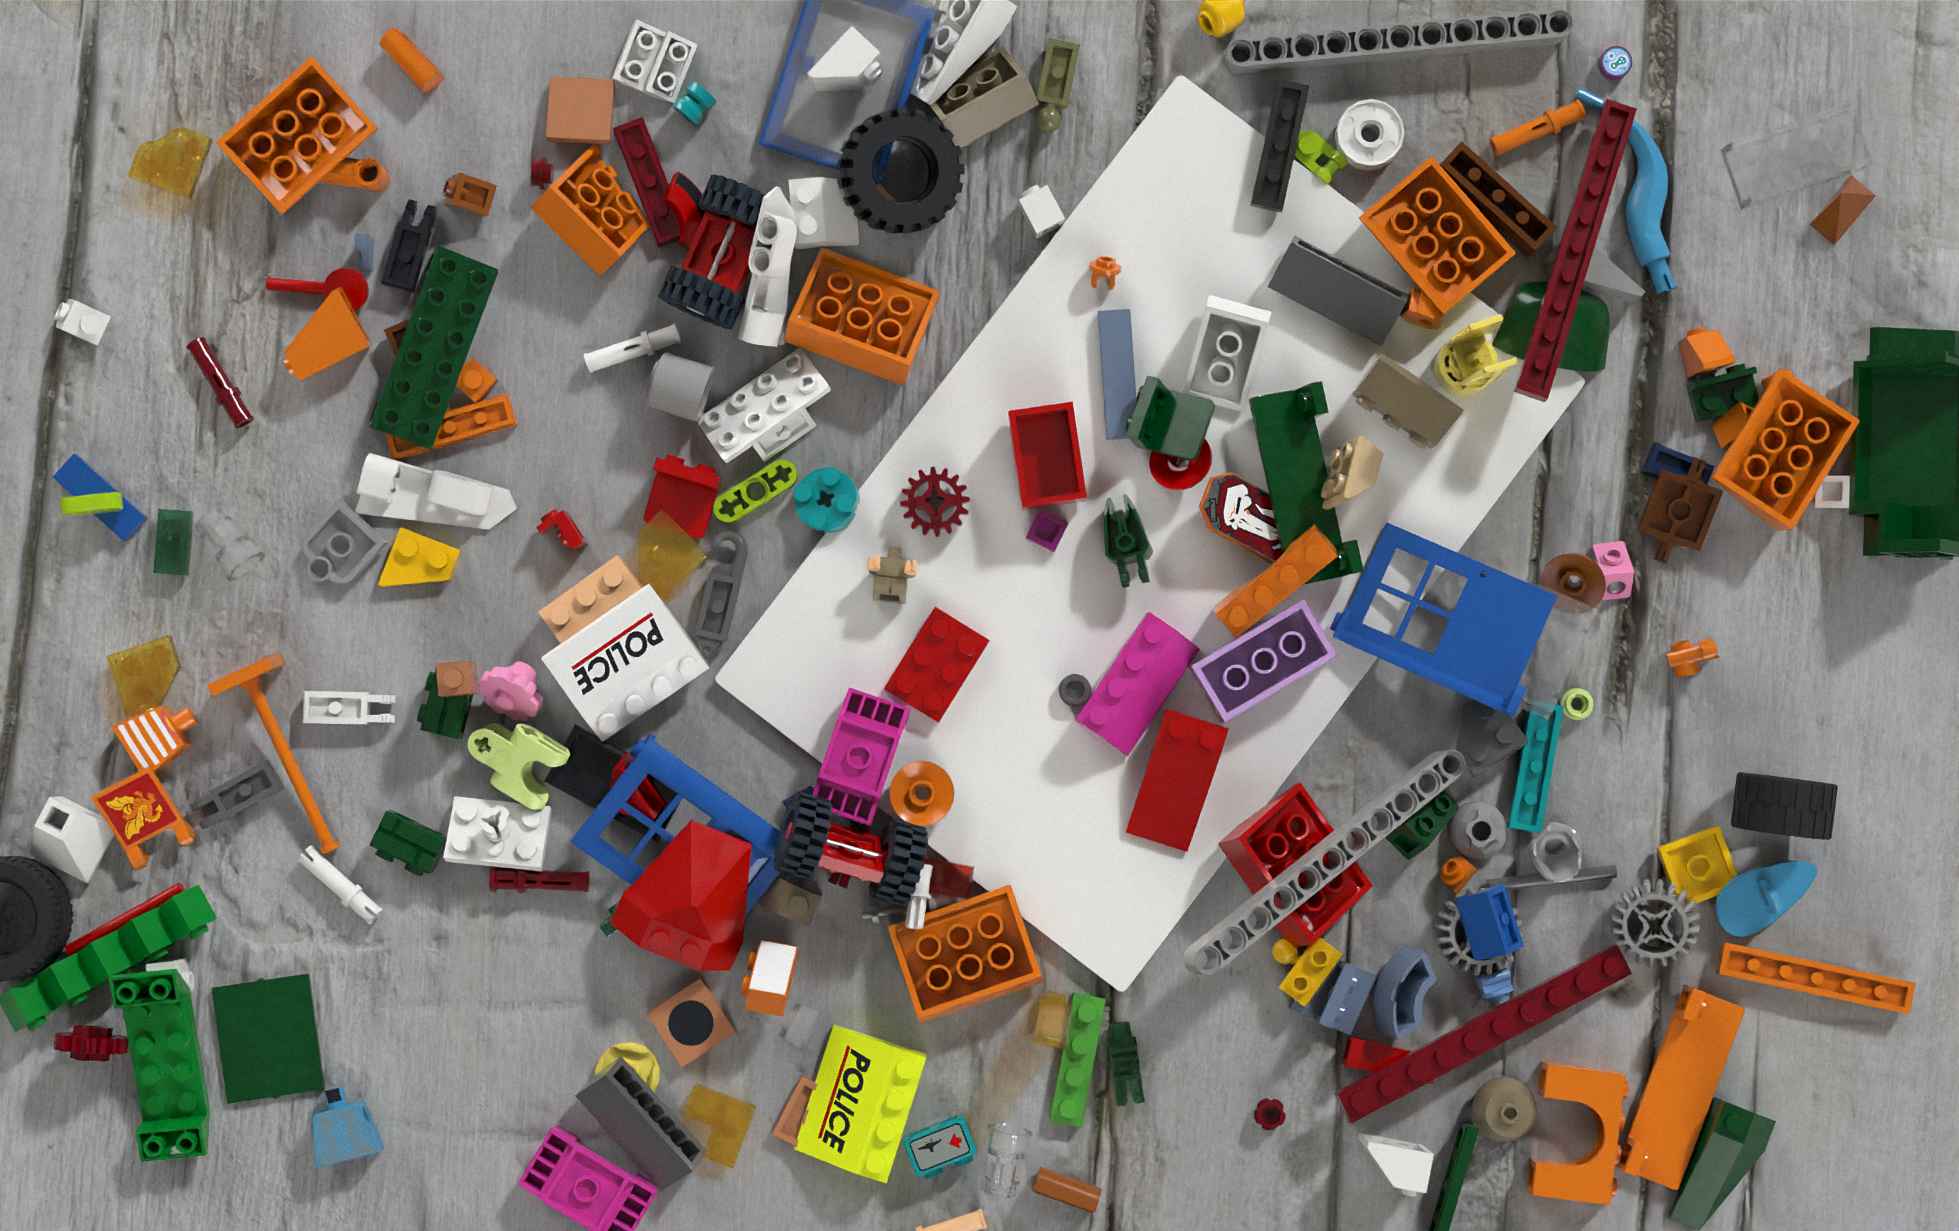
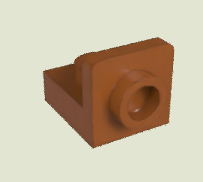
M463 173L455 174L452 178H448L444 185L442 194L446 197L444 205L448 207L455 206L486 217L489 215L497 185Z

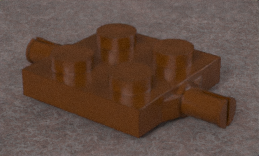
M1693 457L1688 474H1675L1663 469L1659 470L1637 527L1638 531L1653 535L1661 541L1654 557L1659 562L1667 564L1673 546H1685L1700 551L1723 494V490L1707 485L1700 479L1707 462L1703 459Z

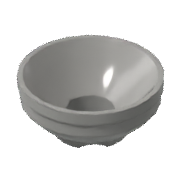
M1481 801L1467 802L1461 805L1449 820L1448 836L1453 848L1462 856L1474 860L1487 859L1500 851L1505 844L1507 824L1501 812L1493 805ZM1479 821H1484L1490 828L1488 838L1483 841L1476 840L1472 835V827Z

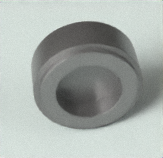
M1071 674L1060 682L1059 696L1065 704L1080 706L1089 699L1091 686L1084 676Z

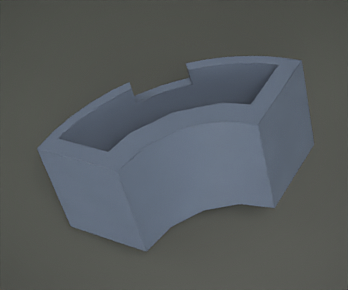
M1405 945L1384 966L1378 978L1373 999L1374 1019L1379 1033L1399 1040L1424 1024L1421 1013L1423 998L1429 987L1438 980L1425 951Z

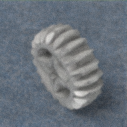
M1661 879L1657 880L1656 888H1651L1650 881L1644 880L1643 891L1640 890L1637 884H1633L1631 890L1634 896L1623 891L1621 898L1625 903L1615 902L1614 909L1620 913L1611 915V921L1619 924L1612 927V934L1622 935L1616 940L1617 946L1628 944L1624 951L1626 956H1630L1634 951L1637 952L1636 963L1640 964L1644 956L1649 958V967H1654L1656 958H1660L1661 965L1666 967L1668 965V956H1671L1672 960L1678 963L1680 962L1678 950L1685 955H1689L1691 950L1686 943L1696 945L1698 942V938L1691 933H1699L1701 931L1699 924L1692 923L1700 919V913L1696 911L1689 912L1696 906L1694 900L1683 903L1687 897V891L1682 890L1675 895V883H1671L1668 890L1663 889V880ZM1652 899L1668 902L1656 909L1650 908L1646 904H1641V902ZM1676 909L1681 914L1684 923L1679 937L1668 923ZM1632 910L1638 914V918L1643 923L1636 937L1632 934L1628 924V917ZM1654 917V920L1656 917L1662 918V928L1658 929L1656 926V929H1649L1650 918ZM1653 938H1660L1666 943L1670 942V944L1654 947L1646 945L1644 942L1647 943Z
M1472 888L1466 891V895L1475 893ZM1480 888L1478 892L1486 890V888ZM1456 893L1454 896L1455 899H1457L1458 897L1463 895L1461 893ZM1450 901L1445 902V906L1451 911L1449 914L1444 912L1438 913V917L1445 919L1446 922L1445 925H1435L1436 930L1444 931L1445 933L1443 936H1438L1436 942L1448 944L1440 950V953L1444 956L1453 953L1448 961L1450 965L1454 966L1461 960L1460 971L1465 973L1471 965L1472 974L1478 976L1481 966L1485 974L1491 975L1493 971L1492 964L1501 971L1504 969V964L1501 961L1502 958L1508 962L1514 961L1513 956L1510 954L1482 960L1468 957L1466 954L1470 951L1471 947L1466 931L1460 946L1457 945L1455 939L1457 920L1463 925L1458 906ZM1512 908L1514 916L1517 915L1518 909ZM1516 920L1517 926L1521 927L1523 925V921ZM1520 933L1521 938L1523 939V938H1524V934H1523V933Z

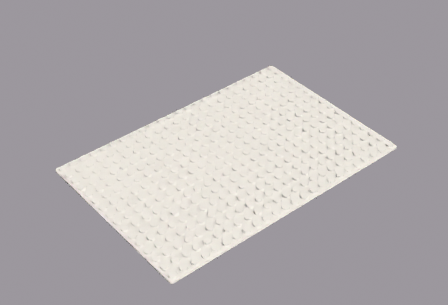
M1181 75L1175 78L859 489L860 499L854 512L856 515L853 521L840 531L825 533L725 663L715 679L721 687L821 763H823L849 687L909 707L910 713L895 752L878 807L892 818L904 821L896 814L890 801V786L896 773L905 765L916 761H928L942 767L953 782L954 801L950 811L944 818L934 824L921 826L925 827L928 832L926 837L928 838V845L989 892L1011 884L1020 914L1025 920L1121 992L1130 986L1226 859V855L1218 843L1239 824L1267 805L1378 658L1333 638L1335 631L1331 630L1330 627L1337 612L1343 614L1345 609L1348 608L1386 523L1388 522L1458 552L1585 384L1584 378L1574 370L1557 368L1546 402L1516 393L1514 389L1523 359L1507 354L1493 346L1497 353L1498 363L1516 358L1518 364L1508 367L1495 382L1472 396L1459 397L1449 394L1440 387L1434 375L1433 364L1436 354L1442 346L1454 337L1455 334L1467 328L1469 324L1500 315L1471 292L1443 315L1442 325L1439 329L1423 328L1398 316L1381 347L1267 287L1295 235L1408 294L1411 288L1419 289L1358 219L1364 212L1328 184L1326 185L1296 160L1293 161L1283 211L1276 212L1250 206L1265 137L1189 79ZM1099 256L1112 257L1121 266V273L1115 275L1116 280L1113 290H1109V279L1106 277L1098 278L1096 288L1091 286L1093 272L1089 269V264L1091 261L1097 260ZM1209 295L1270 311L1271 316L1244 412L1215 405V410L1205 435V439L1212 451V464L1201 482L1185 490L1166 489L1156 482L1150 472L1149 458L1151 451L1137 448L1129 438L1106 439L1098 311L1130 309L1136 398L1138 390L1144 385L1147 376L1159 378L1169 390L1182 393ZM1499 327L1491 334L1484 335L1485 339L1489 341L1491 344L1495 339ZM1382 354L1388 356L1464 409L1435 447L1431 449L1427 446L1425 449L1418 447L1409 440V433L1401 428L1395 430L1382 421L1383 415L1374 409L1372 412H1369L1356 403L1357 397L1352 394L1372 364ZM1445 360V367L1449 366V360ZM1449 373L1448 375H1449L1450 379H1452L1453 381H1455V379H1454V378L1451 376V374ZM1322 381L1329 413L1317 417L1315 420L1328 479L1332 470L1329 467V460L1333 450L1358 435L1368 439L1384 453L1376 484L1335 506L1342 543L1357 540L1364 571L1345 577L1300 586L1240 635L1242 636L1297 602L1304 600L1337 656L1237 716L1221 723L1190 671L1189 666L1237 639L1215 615V605L1239 585L1246 584L1259 576L1271 564L1209 530L1200 511L1199 504L1209 479L1229 472L1235 473L1269 493L1249 399L1255 396L1295 390L1309 383ZM1073 401L1087 499L1084 502L1022 510L1008 411ZM1183 461L1179 468L1186 466L1189 461ZM933 466L936 469V474H941L943 469L947 468V477L950 479L956 474L959 475V480L956 484L958 486L966 485L967 490L961 494L962 496L970 497V502L962 505L963 508L969 511L968 515H959L958 517L962 521V526L960 527L953 523L951 525L952 533L948 534L945 529H941L939 537L935 536L934 530H929L926 536L922 535L923 527L920 525L913 530L911 525L914 519H904L903 517L909 509L900 506L901 501L908 500V497L902 494V489H911L912 487L908 479L910 477L916 481L920 479L919 470H922L925 475H929L930 469ZM928 482L916 491L914 497L922 496L927 491ZM940 482V488L945 493L955 494L949 485ZM933 488L932 498L926 501V504L932 506L934 515L937 517L939 504L944 503V500L938 498L936 488ZM1126 494L1140 515L1154 552L1150 559L1146 560L1150 582L1142 583V580L1139 578L1138 564L1136 562L1126 565L1131 582L1130 587L1123 588L1118 567L1105 556L1104 510L1107 499L1111 498L1114 503L1116 516L1122 521V517L1126 514L1123 495ZM956 507L948 508L944 512L942 522L948 520L953 515ZM1040 509L1069 523L1055 552L1026 539ZM915 510L921 519L931 523L930 515L924 510ZM898 547L901 548L900 559L910 560L911 563H913V560L918 562L916 576L907 579L905 604L873 601L875 575L870 574L867 570L869 556H873V559H876V556L888 557V548ZM1396 548L1381 583L1414 596L1429 562ZM1435 565L1420 600L1423 599L1445 570L1444 568ZM1378 589L1363 624L1394 637L1410 603ZM934 607H937L990 640L939 723L884 689ZM1150 612L1176 629L1200 650L1129 756H1127L1075 721L1085 703L1080 706L1065 704L1059 696V685L1066 676L1079 674L1089 681L1092 695L1145 614ZM1164 709H1170L1229 728L1188 852L1126 833ZM919 787L916 790V796L919 799L923 800L928 797L929 792L927 788Z

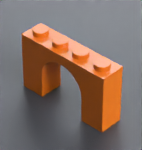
M1541 1061L1537 1093L1545 1098L1576 1101L1586 1104L1596 1118L1598 1134L1593 1148L1579 1160L1558 1162L1530 1158L1526 1191L1534 1196L1604 1205L1611 1204V1197H1615L1617 1193V1178L1614 1177L1615 1164L1618 1165L1621 1159V1146L1617 1145L1619 1132H1623L1625 1126V1114L1621 1112L1622 1101L1627 1099L1629 1092L1628 1080H1625V1074L1614 1070Z

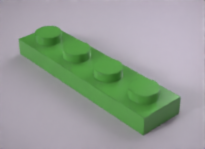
M1073 992L1051 1109V1122L1082 1127L1106 1001L1105 998Z

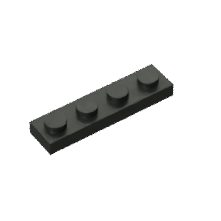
M1280 79L1277 81L1250 206L1276 212L1283 211L1309 91L1308 85Z

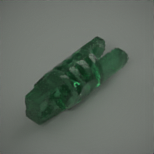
M1129 1021L1110 1023L1111 1040L1108 1041L1111 1071L1113 1073L1116 1105L1122 1107L1127 1104L1126 1080L1130 1082L1133 1101L1136 1104L1144 1103L1145 1097L1136 1037L1131 1034Z

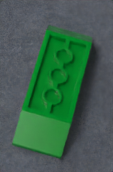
M177 969L110 975L109 984L114 1009L123 1008L142 1122L136 1130L141 1162L207 1155L210 1105L189 986Z

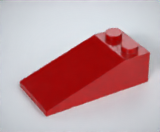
M1164 709L1126 833L1188 852L1229 728L1170 709Z

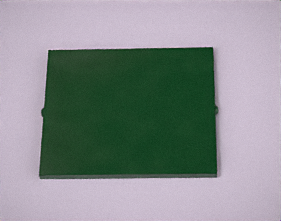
M310 973L266 980L259 978L253 982L212 988L227 1104L270 1097L278 1099L283 1095L325 1089Z

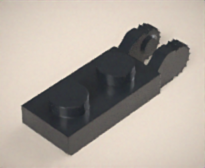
M409 199L406 203L402 220L398 222L382 276L381 283L383 285L411 293L415 292L432 234L430 230L433 227L437 211L435 206H427L421 226L417 227L412 225L417 212V201Z

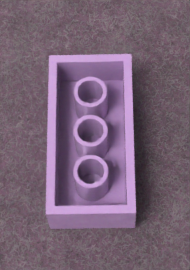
M1301 600L1189 666V669L1221 723L1333 659L1337 654L1304 600Z

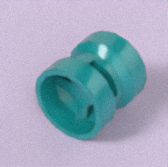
M692 81L687 86L686 94L683 98H678L672 107L688 122L697 126L703 119L702 114L707 109H711L717 101L702 86Z

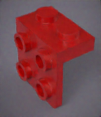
M666 454L665 459L656 457L653 467L656 476L643 515L644 521L647 524L697 539L703 538L708 528L722 478L715 474V468L697 463L696 468L684 465V459Z

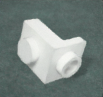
M70 298L66 303L62 302L59 305L54 317L58 321L56 328L97 346L111 318L109 315Z

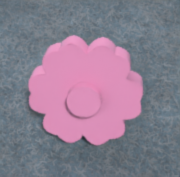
M515 662L508 668L493 667L492 671H486L479 681L478 691L485 696V704L496 713H505L512 720L527 721L530 716L535 717L542 707L543 697L536 692V672L526 663Z

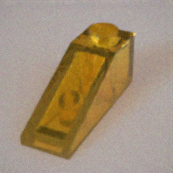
M1048 990L1047 996L1039 995L1031 1029L1033 1042L1066 1050L1072 1011V1002L1066 1000V994Z

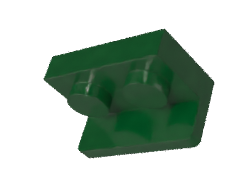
M1745 363L1725 368L1727 374L1715 376L1714 371L1695 375L1696 381L1686 385L1695 422L1723 416L1739 402L1754 408L1759 401L1753 375L1757 373L1756 367L1746 369Z

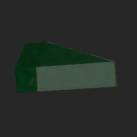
M1714 1097L1668 1218L1701 1230L1765 1152L1776 1121Z

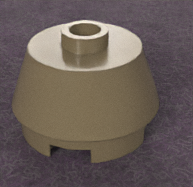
M1509 1077L1491 1079L1484 1083L1474 1096L1472 1102L1474 1123L1479 1128V1131L1491 1140L1498 1142L1515 1141L1524 1136L1531 1129L1535 1121L1536 1103L1534 1096L1526 1085L1516 1079Z

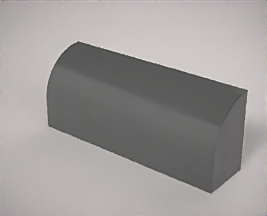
M1295 235L1267 286L1381 347L1408 298L1406 293Z
M619 1057L602 1069L575 1095L661 1191L693 1172L708 1152L622 1057Z

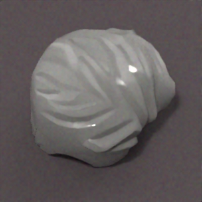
M1555 821L1550 822L1544 830H1541L1537 837L1533 838L1528 848V854L1537 870L1546 880L1555 883H1561L1565 880L1569 881L1581 869L1582 840L1576 830L1570 826Z

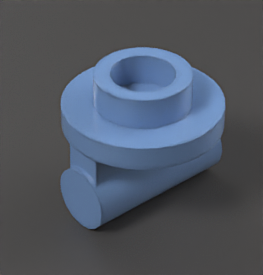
M1507 968L1501 971H1494L1491 975L1485 974L1476 977V984L1481 991L1482 999L1489 998L1491 1003L1509 999L1508 992L1514 990L1510 981L1511 975Z

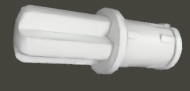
M924 864L923 870L921 869L919 883H916V890L914 894H911L905 920L907 928H923L927 899H931V895H929L930 877L933 869L931 865Z

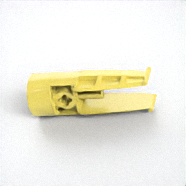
M1502 314L1469 324L1467 328L1455 334L1454 337L1445 343L1436 354L1433 364L1434 375L1440 387L1449 394L1459 397L1472 396L1495 382L1508 367L1518 364L1516 358L1498 363L1495 349L1484 337V335L1494 332L1502 324ZM1445 360H1449L1448 367H1445ZM1449 373H1450L1451 376L1455 379V381H1453L1452 379H1450V377H1449V375H1448Z

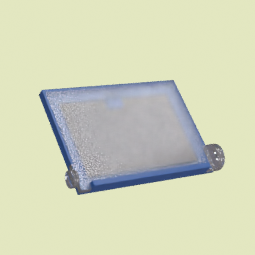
M805 0L759 144L837 170V162L843 154L840 150L843 143L850 138V133L855 127L861 125L864 120L887 110L906 108L939 0ZM851 26L880 51L883 67L880 70L883 73L872 86L866 84L862 90L815 91L812 88L807 73ZM894 142L883 146L875 155L872 163L874 182L882 183Z

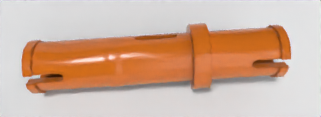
M1575 100L1573 103L1557 110H1546L1541 117L1519 125L1496 137H1491L1489 142L1492 151L1496 157H1499L1501 154L1528 144L1549 133L1555 135L1561 131V128L1578 120L1585 119L1584 107L1579 100Z

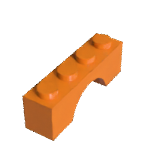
M1314 524L1293 541L1287 550L1268 569L1250 582L1239 585L1215 605V615L1237 638L1337 557L1336 548Z

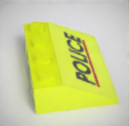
M833 1024L815 1083L817 1087L816 1090H812L806 1111L808 1109L809 1111L804 1125L802 1121L797 1137L798 1144L797 1147L794 1146V1149L852 1173L887 1184L927 1058L926 1053Z

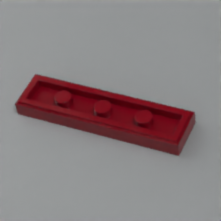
M643 117L614 127L615 136L658 247L661 248L679 241L680 224L678 218L670 206L663 202L669 184Z

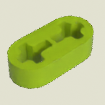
M119 492L59 499L61 516H79L123 510L122 493Z

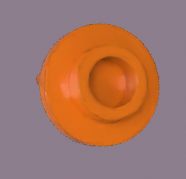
M1099 256L1097 260L1091 261L1089 264V269L1093 272L1091 286L1096 288L1098 278L1106 277L1109 279V290H1113L1116 280L1115 275L1121 273V266L1116 263V260L1108 256Z

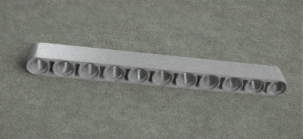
M1557 8L1235 39L1229 44L1224 57V63L1226 68L1234 74H1248L1548 46L1561 43L1573 29L1574 20L1569 11ZM1550 21L1559 22L1563 27V32L1557 33L1550 28ZM1518 24L1528 25L1532 32L1531 35L1525 36L1521 34L1518 30ZM1486 27L1496 28L1500 33V38L1494 39L1489 37ZM1454 31H1465L1468 34V41H1459L1455 37ZM1423 33L1434 34L1437 44L1431 45L1426 43L1422 37ZM1395 35L1402 37L1405 40V47L1399 48L1394 46L1391 42V37ZM1363 38L1371 40L1374 49L1370 51L1362 49L1359 40ZM1331 41L1339 43L1342 46V52L1338 54L1330 52L1327 43ZM1304 44L1309 47L1311 54L1306 57L1301 56L1296 52L1295 47ZM1273 47L1279 52V58L1269 59L1264 55L1263 50ZM1241 50L1246 53L1248 60L1237 62L1233 59L1232 52Z
M1456 750L1435 751L1429 754L1189 946L1183 956L1185 968L1191 973L1200 975H1213L1220 971L1458 779L1466 768L1464 756ZM1444 758L1448 761L1449 767L1447 771L1443 769L1442 765ZM1421 776L1425 781V788L1423 791L1419 787V779ZM1397 795L1400 797L1402 803L1401 808L1399 810L1395 806V799ZM1373 815H1375L1378 819V825L1376 829H1374L1371 825V818ZM1349 834L1354 838V844L1351 849L1347 845ZM1325 853L1330 858V864L1327 868L1324 867L1322 861ZM1301 872L1306 878L1303 888L1298 883V877ZM1276 892L1281 896V904L1278 908L1273 902ZM1251 912H1254L1257 916V922L1253 928L1250 926L1248 919ZM1229 931L1232 936V943L1227 948L1223 938ZM1204 951L1207 955V963L1202 968L1199 965L1198 958Z

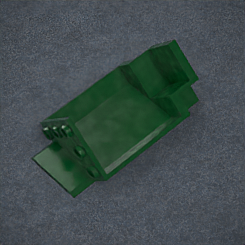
M1871 327L1869 355L1866 356L1865 361H1854L1852 415L1859 419L1860 422L1851 435L1849 515L1864 517L1863 556L1934 557L1942 560H1953V557H1959V331Z

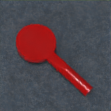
M346 267L332 271L325 279V282L267 278L266 289L270 291L324 295L325 299L333 290L342 287L354 311L362 308L369 296V287L365 277L357 270Z

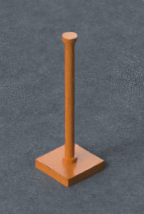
M279 652L211 682L207 686L212 696L238 685H241L243 690L247 689L322 845L320 851L322 854H325L340 847L338 840L334 841L259 685L262 682L259 677L260 675L285 664Z

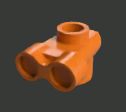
M1713 638L1701 640L1695 644H1690V640L1675 642L1670 645L1671 650L1665 652L1670 668H1673L1675 677L1696 674L1701 671L1699 661L1719 658Z

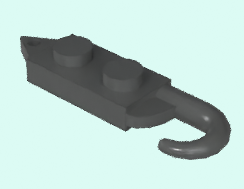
M724 531L717 534L710 545V548L714 550L721 541L729 540L734 543L736 550L732 564H718L709 573L695 630V635H698L704 658H708L723 642H727L748 555V546L745 539L733 531ZM707 646L711 648L710 652L705 651Z

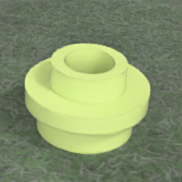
M1573 688L1563 694L1560 706H1564L1563 714L1569 719L1582 720L1591 714L1593 699L1586 690ZM1574 698H1578L1581 701V708L1579 710H1574L1571 706Z

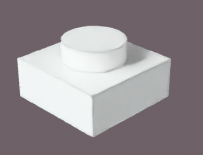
M1826 476L1815 494V508H1849L1850 476Z

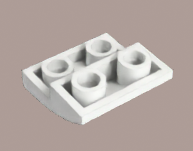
M636 19L611 79L634 90L673 104L676 101L698 44L670 31L663 32Z

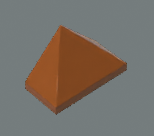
M1851 175L1809 225L1834 245L1876 195Z

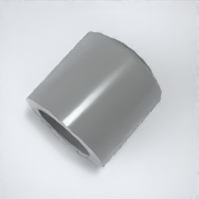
M665 352L660 360L656 361L649 378L646 392L648 406L652 409L699 423L711 394L715 368Z

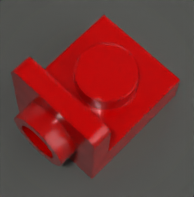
M557 509L550 511L541 517L542 523L536 527L539 533L546 534L558 526L560 530L556 534L565 548L571 546L573 550L579 551L588 545L567 511L562 510L558 512Z

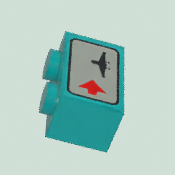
M964 1113L903 1136L902 1140L916 1177L924 1175L925 1179L943 1173L942 1167L952 1163L956 1167L970 1163L974 1160L972 1155L977 1154V1146Z

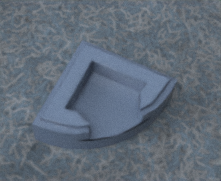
M356 234L355 250H360L357 264L361 271H373L374 239L368 234Z

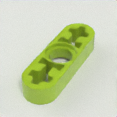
M784 459L773 462L719 496L713 508L716 517L728 524L742 519L793 487L798 479L796 467L793 463ZM782 466L784 470L790 468L792 471L788 475L790 480L786 483L783 480L776 481L773 485L777 490L771 492L770 486L762 477L768 474L771 480L778 475L776 470L778 467ZM752 483H761L765 488L763 498L758 501H753L747 496V488ZM741 491L742 498L750 506L744 509L741 503L734 508V516L730 517L727 513L721 515L720 511L724 508L722 503L726 500L730 504L736 502L739 498L735 496V493Z

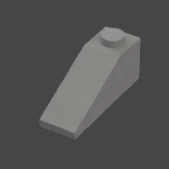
M1560 241L1541 261L1546 265L1545 270L1549 275ZM1594 247L1582 288L1633 302L1640 298L1645 291Z

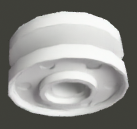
M1374 99L1358 101L1346 109L1337 124L1334 136L1336 150L1347 159L1348 165L1354 169L1362 171L1379 170L1389 164L1401 148L1404 138V127L1397 111L1387 103ZM1364 129L1373 130L1377 135V140L1374 142L1365 141L1361 136V131Z

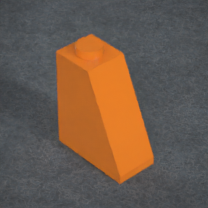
M342 287L333 290L284 351L286 358L283 359V363L292 377L296 375L299 381L372 344Z

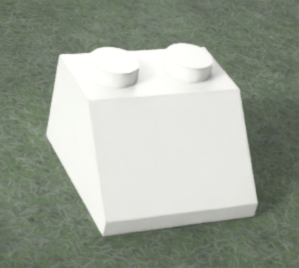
M851 26L807 73L811 86L815 91L862 90L866 84L872 86L883 73L880 70L883 67L881 53Z
M816 177L788 180L790 205L795 211L794 223L797 228L794 244L796 250L859 245L858 220L853 215L855 212L853 208L845 204L843 200L845 194L843 188L839 189L837 179Z
M1359 1133V1141L1384 1178L1392 1185V1188L1397 1189V1193L1416 1197L1417 1192L1427 1193L1434 1155L1431 1151L1421 1144Z

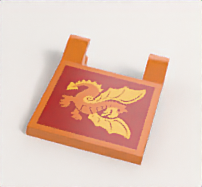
M151 766L91 796V799L126 851L130 863L135 870L145 868L149 861L148 854L139 844L171 827L181 846H187L194 841V830L182 817Z

